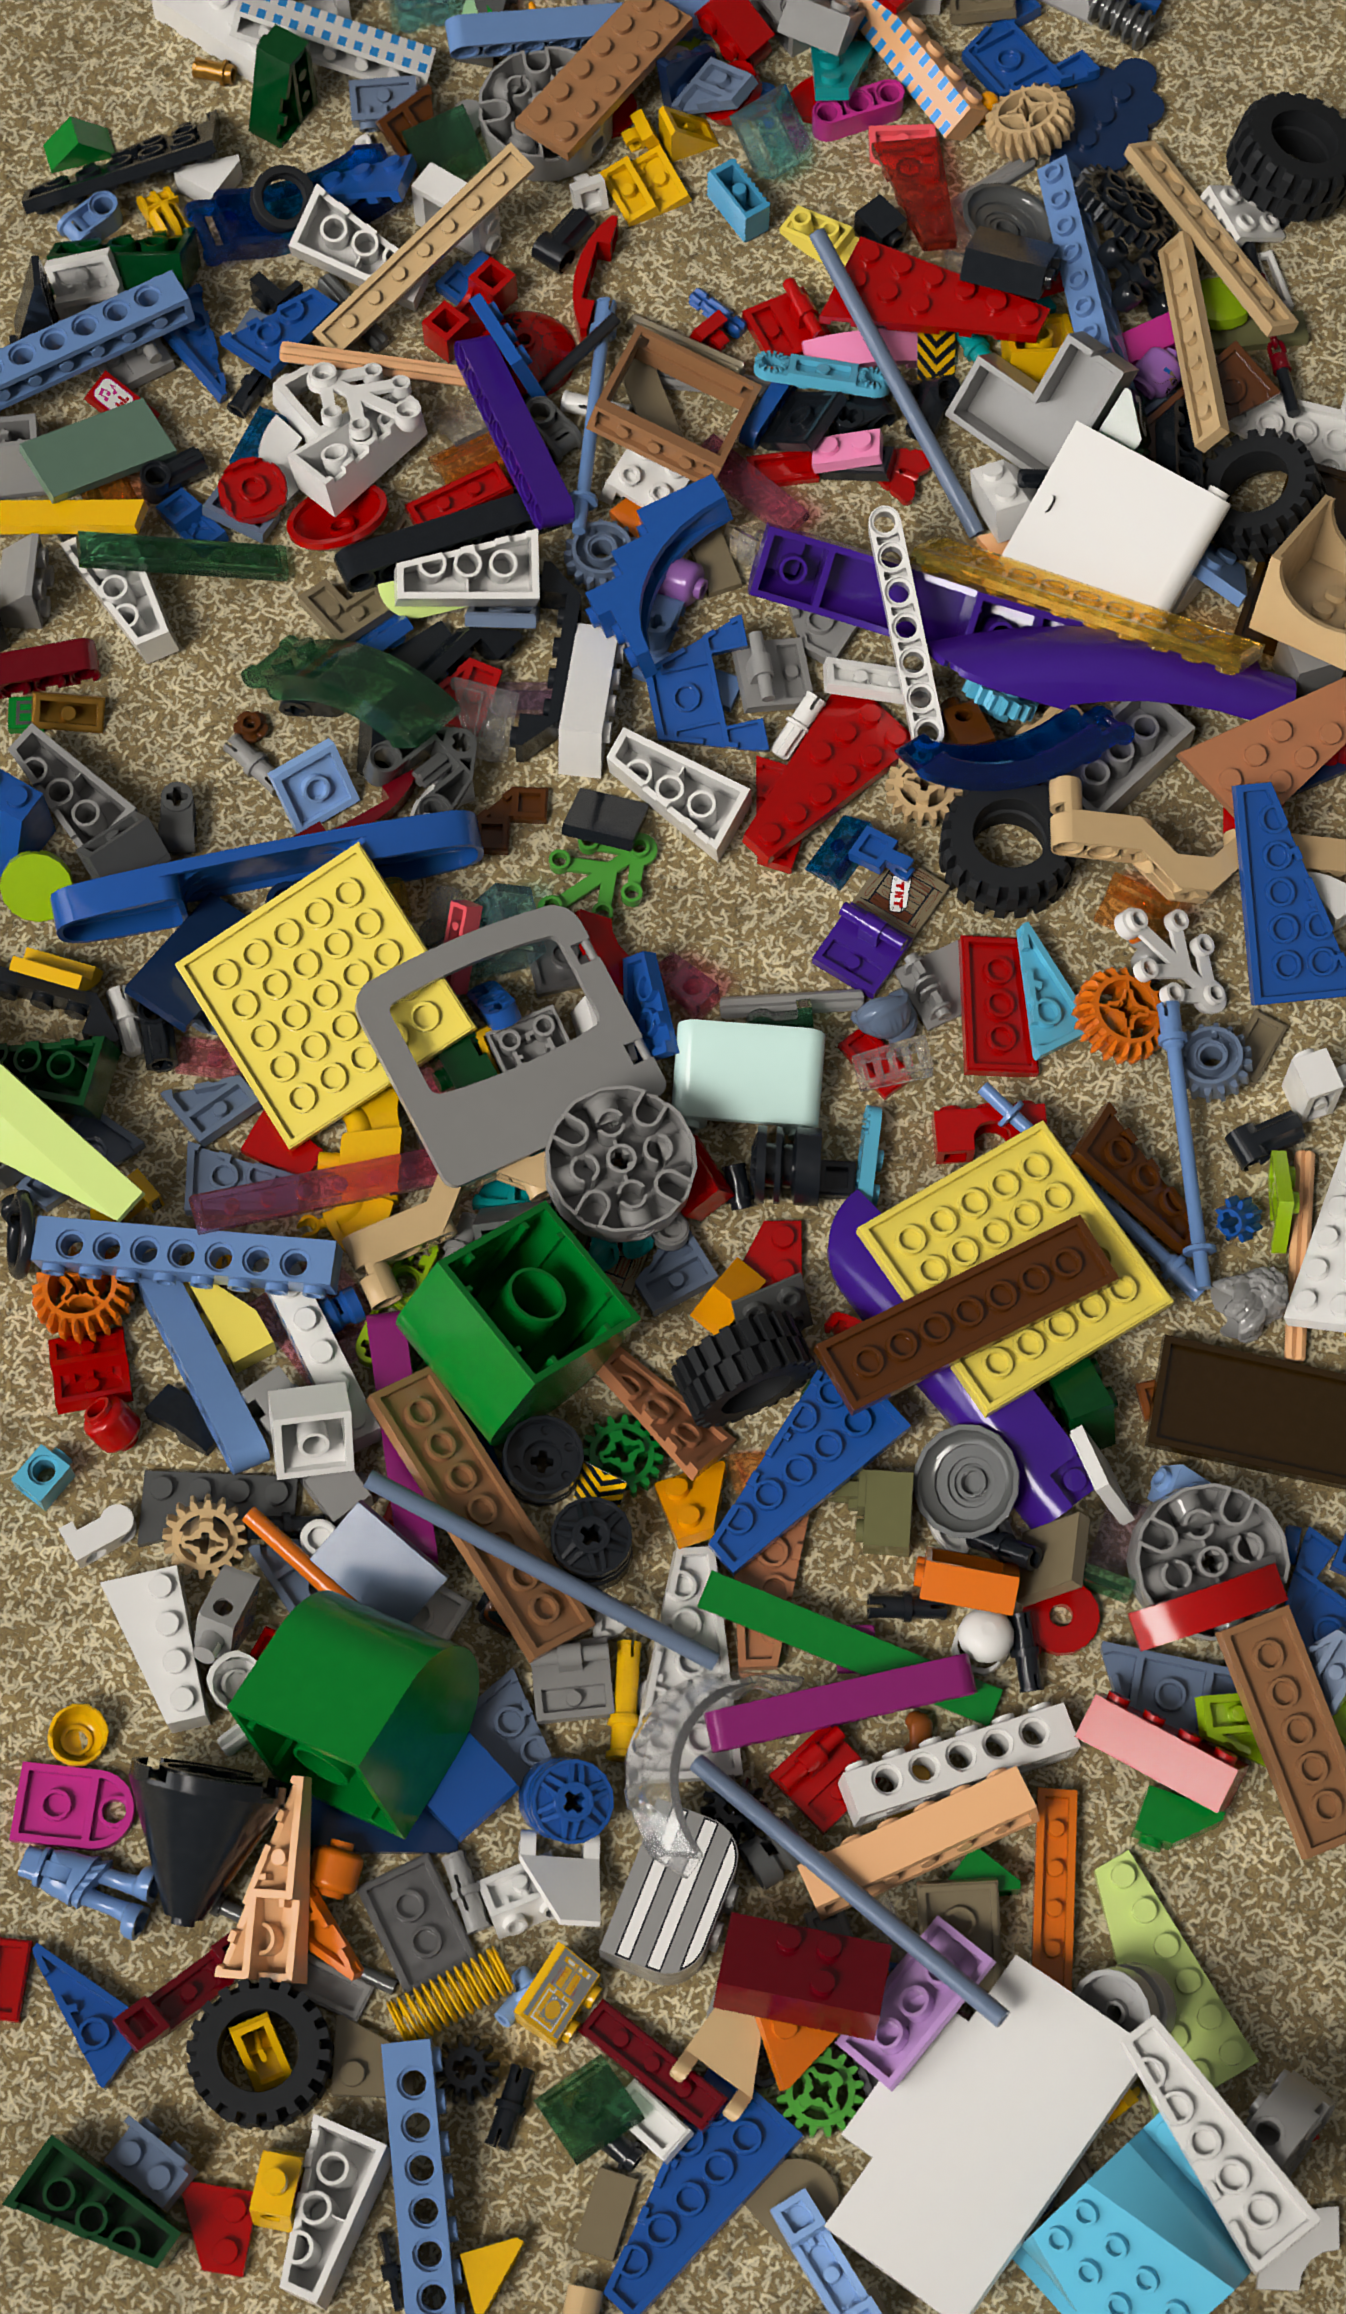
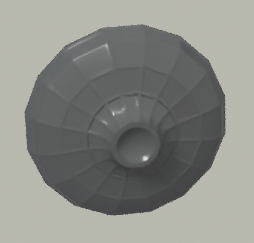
M1002 183L981 184L969 190L962 202L964 224L972 237L979 226H984L1053 243L1045 205L1034 195L1016 186Z
M958 1424L940 1431L923 1447L914 1467L913 1492L919 1511L933 1528L953 1538L974 1539L994 1531L1009 1517L1019 1495L1020 1471L1012 1449L999 1434L980 1425Z

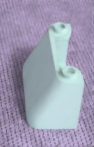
M688 1019L678 1023L676 1040L679 1054L675 1055L671 1105L681 1112L692 1134L698 1133L699 1129L706 1127L708 1120L783 1126L784 1134L791 1141H794L797 1127L819 1128L826 1041L825 1033L817 1029L699 1019Z

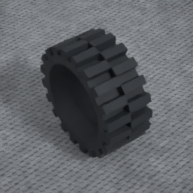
M1266 428L1264 436H1260L1257 429L1248 430V438L1243 440L1237 434L1229 438L1232 445L1225 449L1220 444L1214 449L1217 456L1215 460L1207 457L1203 462V468L1206 474H1203L1204 489L1208 490L1209 486L1212 485L1229 495L1226 500L1228 503L1235 490L1255 475L1269 471H1281L1289 476L1283 494L1273 504L1255 512H1240L1230 508L1215 533L1213 540L1218 546L1221 545L1222 548L1232 553L1235 552L1238 560L1246 562L1250 554H1252L1255 562H1265L1266 554L1271 553L1273 555L1325 496L1324 493H1327L1322 476L1305 444L1299 438L1295 441L1292 434L1283 431L1279 438L1274 428Z
M780 1310L772 1311L769 1315H766L765 1312L757 1314L751 1320L747 1317L739 1320L735 1326L730 1328L726 1326L719 1330L720 1333L705 1337L701 1340L702 1343L699 1346L690 1347L686 1351L687 1355L680 1356L676 1360L677 1364L672 1366L671 1374L698 1427L710 1428L714 1424L716 1427L724 1426L728 1421L735 1423L746 1415H753L762 1408L776 1405L778 1403L777 1400L789 1397L796 1388H802L807 1383L806 1379L814 1376V1371L817 1370L818 1366L793 1315L788 1311L781 1313Z
M260 1977L259 1983H251L249 1979L237 1981L239 1987L229 1990L226 1986L217 1993L220 1998L213 2004L208 2000L201 2008L204 2015L200 2021L194 2019L190 2028L194 2033L192 2041L187 2040L186 2052L190 2055V2063H187L188 2072L194 2080L195 2084L193 2086L199 2096L227 2122H233L238 2124L240 2128L249 2130L252 2127H258L262 2131L274 2130L273 2126L283 2124L285 2127L294 2123L293 2118L303 2113L305 2116L313 2109L311 2104L317 2097L321 2099L327 2090L324 2087L328 2078L331 2079L333 2073L332 2057H334V2044L330 2036L331 2031L318 2007L313 2004L304 1992H298L291 1984L284 1981L277 1984L272 1982L271 1978ZM267 2012L269 2015L285 2020L294 2028L299 2042L298 2060L291 2075L279 2086L264 2092L245 2091L230 2083L224 2073L222 2066L223 2045L230 2033V2027L237 2025L246 2018Z

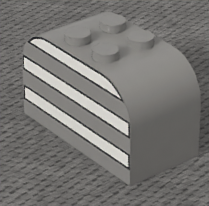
M659 1798L600 1946L599 1953L602 1963L652 1983L670 1986L683 1983L692 1978L702 1967L708 1951L717 1952L725 1925L720 1920L723 1913L731 1915L738 1898L740 1886L735 1884L738 1864L737 1846L733 1836L726 1827L714 1819Z

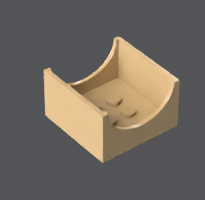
M1325 495L1271 556L1249 628L1346 671V540L1336 524L1334 516L1335 498Z

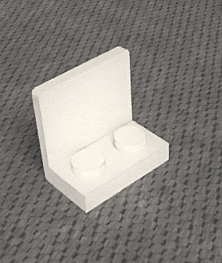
M1209 185L1200 195L1202 201L1240 248L1245 242H1281L1286 237L1280 227L1279 220L1266 210L1265 212L1256 208L1257 205L1252 201L1248 202L1244 199L1241 189H1236L1234 185Z
M626 449L605 482L599 500L611 505L617 496L622 499L625 497L638 506L644 507L686 487L690 479Z

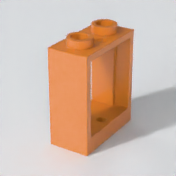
M927 1546L925 1557H917L913 1586L920 1587L919 1599L1013 1616L1020 1581L1019 1565L1011 1562L1000 1563L993 1558Z

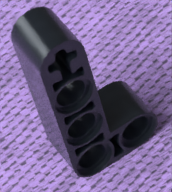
M1180 398L1156 420V463L1204 489L1202 451L1194 447L1186 399Z

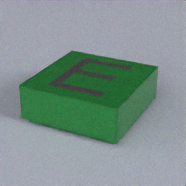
M9 697V734H22L31 724L32 697Z

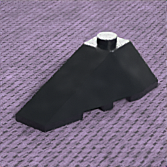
M38 255L31 256L14 317L15 334L9 335L10 344L58 322V313L54 306L55 296L51 283H48L47 274L44 273V268Z

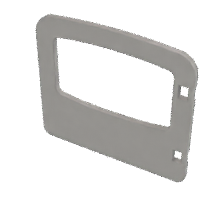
M547 905L492 923L452 939L370 980L363 985L356 997L355 1012L357 1019L441 1180L451 1188L463 1187L528 1156L545 1150L553 1126L562 1116L564 1110L573 1100L599 1087L631 1085L647 1090L646 1093L658 1097L663 1094L666 1088V1080L645 1045L641 1032L604 963L589 940L590 937L582 922L574 912L565 907ZM547 939L555 941L563 952L598 1019L597 1025L554 1050L496 1076L441 1094L431 1091L391 1016V1006L444 977L496 955ZM579 944L582 945L590 960L582 965L572 950V947ZM633 1043L643 1059L642 1062L635 1065L625 1049L626 1046Z

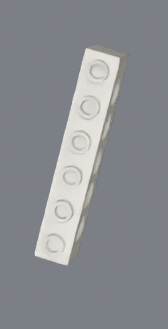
M1049 1701L1042 1702L1029 1708L1028 1714L1016 1718L1014 1713H1008L992 1720L991 1726L979 1729L977 1725H970L958 1730L955 1733L956 1737L942 1741L941 1736H937L921 1742L919 1749L905 1752L904 1748H898L885 1753L881 1761L868 1764L867 1760H861L845 1767L846 1772H843L838 1781V1786L853 1827L855 1828L915 1808L927 1801H936L948 1797L955 1788L965 1784L975 1785L986 1780V1776L999 1768L1010 1769L1017 1766L1020 1774L1073 1757L1081 1745L1078 1738L1075 1737L1076 1732L1064 1702L1051 1706ZM1022 1731L1034 1732L1039 1739V1744L1032 1745L1027 1743L1022 1736ZM987 1742L998 1744L1002 1748L1003 1756L996 1757L991 1755L987 1751L985 1744ZM949 1755H961L965 1759L967 1767L957 1768L953 1766L949 1760ZM915 1765L926 1767L930 1773V1779H918L913 1774L912 1767ZM878 1777L887 1778L891 1781L894 1790L891 1792L881 1791L876 1786L875 1779Z

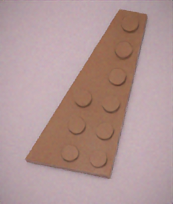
M1346 677L1178 753L1176 757L1233 817L1232 786L1271 782L1282 806L1346 744Z

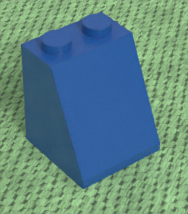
M0 769L1 878L3 870L12 858L21 852L29 850L30 852H39L56 832L44 794Z

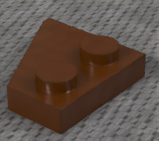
M429 84L421 87L375 121L397 155L400 157L409 154L413 155L417 163V168L413 175L414 179L419 177L430 162L437 164L442 160L441 146L437 139V120L433 113L431 100L433 93Z

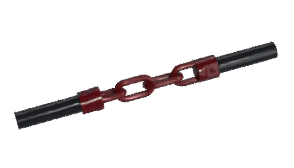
M1245 242L1242 246L1244 254L1268 282L1265 274L1262 272L1255 243ZM1277 336L1269 337L1270 342L1267 345L1269 360L1273 374L1278 379L1287 416L1294 418L1299 416L1301 411L1290 374L1292 371L1284 342L1278 340ZM1279 345L1282 352L1273 354L1272 348L1277 350Z

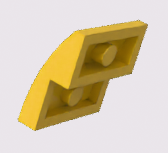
M660 144L633 161H630L629 157L625 156L599 172L604 178L607 189L629 227L692 201Z
M29 947L26 948L23 958L13 956L9 967L11 971L80 991L90 990L97 985L104 972L95 966Z

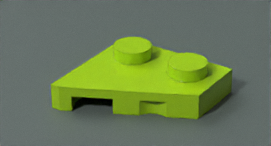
M1271 1150L1268 1170L1270 1221H1274L1271 1253L1286 1254L1292 1214H1298L1300 1207L1299 1192L1292 1189L1295 1187V1167L1289 1166L1287 1151Z
M1238 1693L1195 1697L1199 1736L1202 1739L1266 1767Z

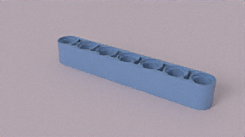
M157 1249L144 1253L142 1262L152 1261L157 1255ZM139 1278L138 1282L134 1283L231 1473L236 1475L269 1461L270 1454L266 1442L184 1284L181 1281H176L174 1286H164L154 1283L153 1279Z

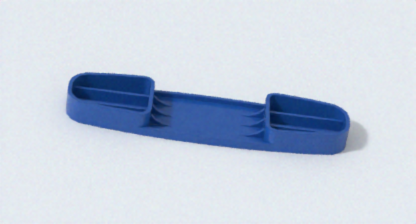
M450 810L367 823L199 855L68 885L56 890L50 897L56 934L63 942L89 943L176 928L189 917L187 903L201 901L210 892L221 897L272 887L284 881L298 882L357 842L362 844L388 886L464 869L479 862L484 856L477 816L474 812L467 810Z

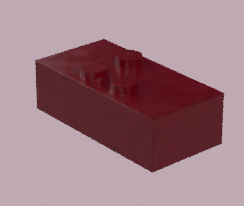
M731 1912L713 2008L874 2041L881 2014L892 1945Z

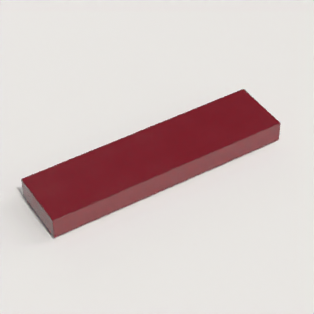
M604 1999L600 2001L577 2030L590 2043L703 2134L729 2102L725 2095L693 2070L690 2071L682 2082H677L669 2073L678 2058Z

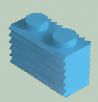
M732 158L707 173L708 193L706 195L743 242H748L769 230L770 202H767V197H763V192H759V188L755 187L752 178H748V173H744V169L740 168L737 159Z

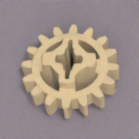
M914 751L909 762L905 758L900 757L898 768L891 766L889 769V779H886L885 790L888 791L886 793V803L893 804V815L900 814L901 812L904 813L903 823L905 824L912 818L916 819L918 828L922 827L924 820H929L930 825L935 827L937 818L940 817L944 820L945 813L949 812L951 802L956 796L962 797L963 788L960 787L962 776L954 775L956 765L952 763L945 766V756L942 754L936 760L931 759V751H926L924 758H919L916 751ZM921 786L928 787L927 791L920 790Z
M207 1493L204 1502L199 1503L194 1495L190 1496V1506L188 1507L178 1502L176 1504L178 1516L174 1514L167 1515L166 1524L169 1527L163 1528L162 1539L167 1540L164 1543V1553H174L171 1557L172 1566L183 1563L185 1575H189L193 1569L198 1570L199 1579H204L207 1570H211L213 1575L217 1577L220 1573V1567L224 1564L234 1567L232 1557L242 1559L243 1548L240 1545L247 1544V1534L242 1532L246 1529V1524L242 1519H236L238 1508L234 1506L228 1510L225 1509L226 1498L224 1497L217 1504L212 1503L211 1495ZM197 1516V1517H196L195 1519H193L191 1522H187L189 1519H191V1518ZM215 1517L221 1519L225 1524H220ZM202 1533H209L208 1540L200 1539ZM184 1548L190 1549L194 1555L188 1553ZM218 1551H222V1552L219 1553L218 1555L213 1556V1555H215Z

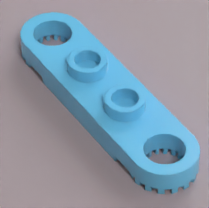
M767 350V353L762 351L761 354L758 353L755 357L754 374L764 381L794 385L801 389L813 388L826 391H841L843 394L870 398H881L890 392V388L878 367L875 370L869 366L868 369L867 367H859V364L792 353L791 356H786L782 353L777 354V351L771 353L770 350Z
M866 1105L863 1114L864 1119H862V1123H865V1125L861 1127L864 1129H861L855 1191L858 1189L876 1207L879 1199L880 1185L874 1184L875 1173L881 1171L884 1159V1150L878 1149L882 1107Z

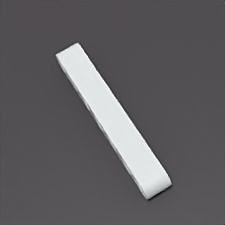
M879 506L870 514L868 533L910 737L913 746L917 750L924 753L926 751L933 752L940 747L943 741L944 726L902 522L899 513L893 507ZM880 517H888L893 521L894 528L887 533H882L875 528L874 523ZM887 552H895L901 557L902 562L897 567L889 568L883 564L881 558ZM897 586L905 588L909 594L908 599L902 603L892 601L889 597V591ZM903 621L911 622L916 628V633L912 637L903 638L897 633L896 626ZM907 657H918L923 663V668L917 673L908 672L903 666V661ZM917 691L926 692L930 697V704L924 708H917L911 703V695ZM924 726H931L936 730L938 738L932 743H924L918 737V730Z

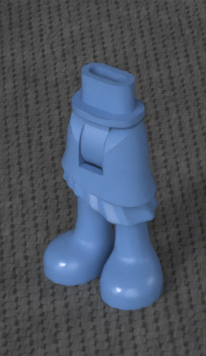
M29 1845L18 1870V1876L31 1880L33 1887L41 1888L45 1893L59 1899L68 1907L74 1906L76 1909H79L82 1906H86L121 1922L120 1933L131 1941H135L141 1934L150 1914V1908L118 1899L100 1892L96 1888L101 1884L130 1894L150 1904L155 1901L158 1894L152 1866L144 1867L139 1875L112 1869L113 1859L102 1861L101 1856H88L68 1850H54L48 1846L42 1850Z

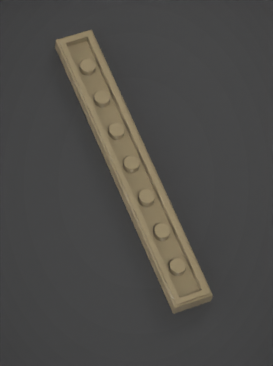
M620 357L615 358V366L617 365ZM634 358L622 381L634 413L683 437L656 369ZM690 480L687 486L694 483V481ZM720 527L689 549L694 562L701 564L704 569V579L708 580L706 592L709 598L742 588V581Z

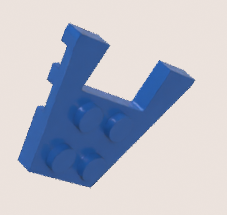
M1016 0L1017 18L996 20L990 27L986 26L962 51V62L988 91H992L997 95L998 101L999 96L1009 95L1010 89L1013 91L1021 89L1022 84L1025 87H1030L1034 82L1038 86L1048 82L1051 87L1059 86V88L1096 80L1100 77V67L1083 49L1054 65L1019 28L1041 16L1042 6L1037 0Z
M742 614L736 615L728 623L716 630L709 631L701 639L686 648L682 647L655 664L658 673L647 678L646 682L657 737L660 742L764 753L770 752L764 719L760 718L727 726L713 657L749 648Z
M1309 1527L1304 1534L1287 1591L1288 1600L1283 1605H1289L1305 1648L1341 1627L1346 1628V1599L1317 1579L1318 1575L1337 1551L1338 1546L1312 1527Z

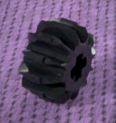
M729 1775L736 1782L735 1775ZM746 1777L742 1781L740 1786L754 1798L760 1800L763 1796L762 1788H754L749 1791L751 1779ZM716 1791L704 1792L703 1800L707 1805L700 1808L701 1815L714 1819L726 1827L733 1834L732 1836L736 1844L740 1843L741 1832L747 1838L755 1835L753 1826H758L742 1813L734 1815V1811H732L731 1815L728 1814L727 1804L729 1802ZM759 1801V1802L762 1803L766 1808H768V1803H767V1802Z
M457 2035V2049L453 2050L447 2042L441 2045L448 2057H442L444 2069L441 2072H436V2081L446 2080L439 2087V2089H445V2095L454 2088L451 2099L452 2104L458 2105L461 2101L462 2093H466L469 2106H474L476 2099L473 2092L478 2090L483 2098L488 2099L490 2092L483 2084L487 2082L491 2085H498L499 2077L487 2071L496 2070L501 2065L498 2059L486 2060L494 2052V2048L490 2044L478 2052L480 2046L479 2036H474L471 2039L470 2046L466 2047L463 2035ZM467 2060L472 2061L473 2069H477L475 2075L468 2074L465 2080L459 2079V2071H455L457 2065L464 2066Z

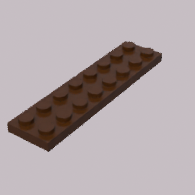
M1078 1215L816 1344L814 1352L850 1414L853 1416L1117 1284L1119 1277L1081 1215Z

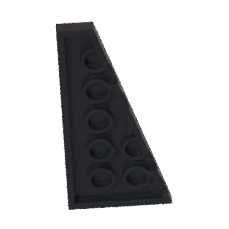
M217 109L207 113L208 120L196 125L188 121L178 125V128L171 133L172 136L165 138L164 134H157L110 155L112 160L107 164L99 166L92 162L82 166L83 169L79 170L72 179H69L67 175H62L24 191L22 205L26 214L36 212L38 215L46 214L56 208L55 205L67 201L68 204H76L85 200L88 194L103 190L112 192L119 187V184L131 181L132 184L141 183L149 179L150 174L159 171L167 174L180 169L183 163L192 160L195 163H202L211 159L214 156L213 154L217 153L221 127Z

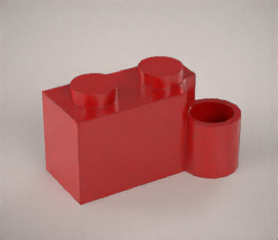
M709 0L694 13L701 29L712 36L719 45L720 52L726 60L733 62L735 59L745 60L752 66L757 67L772 53V47L768 40L775 33L749 0Z

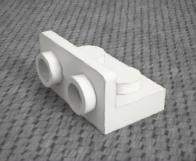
M549 1851L539 1856H552V1853ZM521 1863L476 1881L480 1884V1893L499 1939L518 1935L529 1927L546 1920L556 1919Z

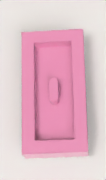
M878 428L822 437L812 452L814 473L882 464L883 435L881 429Z

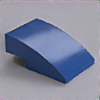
M468 1732L459 1753L425 1808L459 1842H462L520 1788L488 1751Z

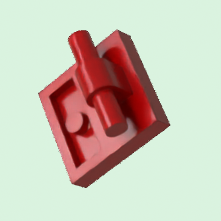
M791 277L782 284L787 293L742 311V319L747 322V328L761 352L765 351L767 353V350H770L771 353L777 351V354L782 353L786 356H791V353L803 355V341L831 335L826 324H819L820 314L804 286L799 287L796 280Z
M837 1726L816 1730L769 1775L770 1781L823 1836L848 1813L838 1786L840 1777L843 1772H846L845 1767L863 1760L843 1740L846 1736ZM880 1777L875 1779L876 1785L881 1781Z

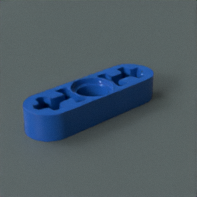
M771 382L745 421L739 435V443L757 450L760 445L759 441L773 421L772 419L780 411L792 391H796L798 387Z
M497 981L481 983L467 992V997L473 1011L491 1030L496 1031L510 1027L522 1017L515 999Z

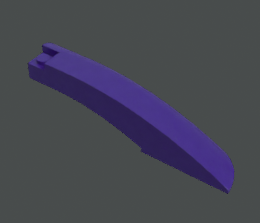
M767 522L757 555L755 554L750 573L749 595L890 637L873 552L801 530L796 531ZM885 555L881 558L883 564L889 568L897 567L902 562ZM910 563L926 643L955 636L1013 628L1052 626L1102 627ZM900 586L894 587L889 591L890 599L896 603H902L909 597L907 590ZM903 621L896 626V631L901 637L909 638L916 633V628L911 622Z
M1079 626L1028 627L979 632L927 643L928 653L937 663L942 666H948L949 664L952 670L958 672L959 676L990 689L1069 711L1070 705L1108 701H1149L1194 706L1252 720L1296 699L1297 688L1295 679L1262 670L1256 658L1192 640L1150 632Z
M857 1189L843 1202L833 1218L830 1226L827 1257L836 1285L861 1320L865 1321L903 1302V1300L856 1234L857 1227L882 1214ZM950 1367L916 1384L951 1427L958 1424L980 1425L999 1434L1012 1449L1020 1471L1019 1495L1014 1504V1509L1030 1529L1054 1521L1094 1490L1086 1469L1077 1455L1078 1452L1075 1445L1034 1390L985 1418Z

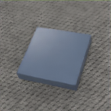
M538 606L469 607L465 613V627L536 629L540 620V607Z

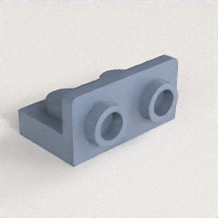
M415 75L348 80L353 128L360 127V132L364 133L379 131L380 129L375 121L417 91Z
M128 2115L124 2122L130 2128L104 2161L168 2212L199 2172L188 2163L193 2155L176 2141H173L168 2147L158 2139L163 2131L146 2117L138 2123Z

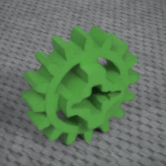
M827 2047L824 2055L819 2056L800 2076L805 2087L804 2092L797 2099L794 2100L793 2085L785 2090V2094L776 2098L777 2104H787L788 2108L782 2115L786 2119L794 2117L796 2119L794 2126L796 2129L800 2130L803 2126L809 2127V2138H814L817 2129L823 2130L826 2139L831 2138L832 2127L834 2126L843 2132L846 2128L844 2119L852 2120L856 2114L852 2106H862L864 2103V2098L855 2095V2091H859L864 2087V2081H853L852 2078L857 2073L858 2067L855 2065L846 2068L844 2064L847 2055L844 2053L837 2060L831 2058L832 2051L830 2047ZM814 2066H826L835 2070V2072L831 2075L819 2073ZM812 2080L821 2088L826 2085L830 2088L827 2093L828 2104L826 2101L823 2102L820 2097L814 2100L810 2097L814 2089ZM846 2086L847 2102L841 2110L836 2101L837 2092ZM809 2110L822 2112L826 2120L812 2119L804 2114Z

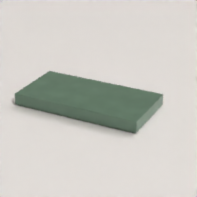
M144 398L22 442L19 446L21 455L52 504L139 472L147 462L153 460L163 462L175 456L177 452Z

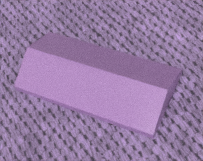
M938 1915L921 1935L926 1942L978 1985L996 1964L991 1957ZM907 1953L886 1979L875 2040L871 2041L841 2034L835 2043L893 2092L963 2005L965 2000Z

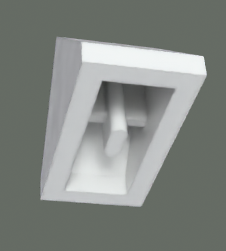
M239 154L185 165L174 171L176 187L179 193L218 212L243 179Z

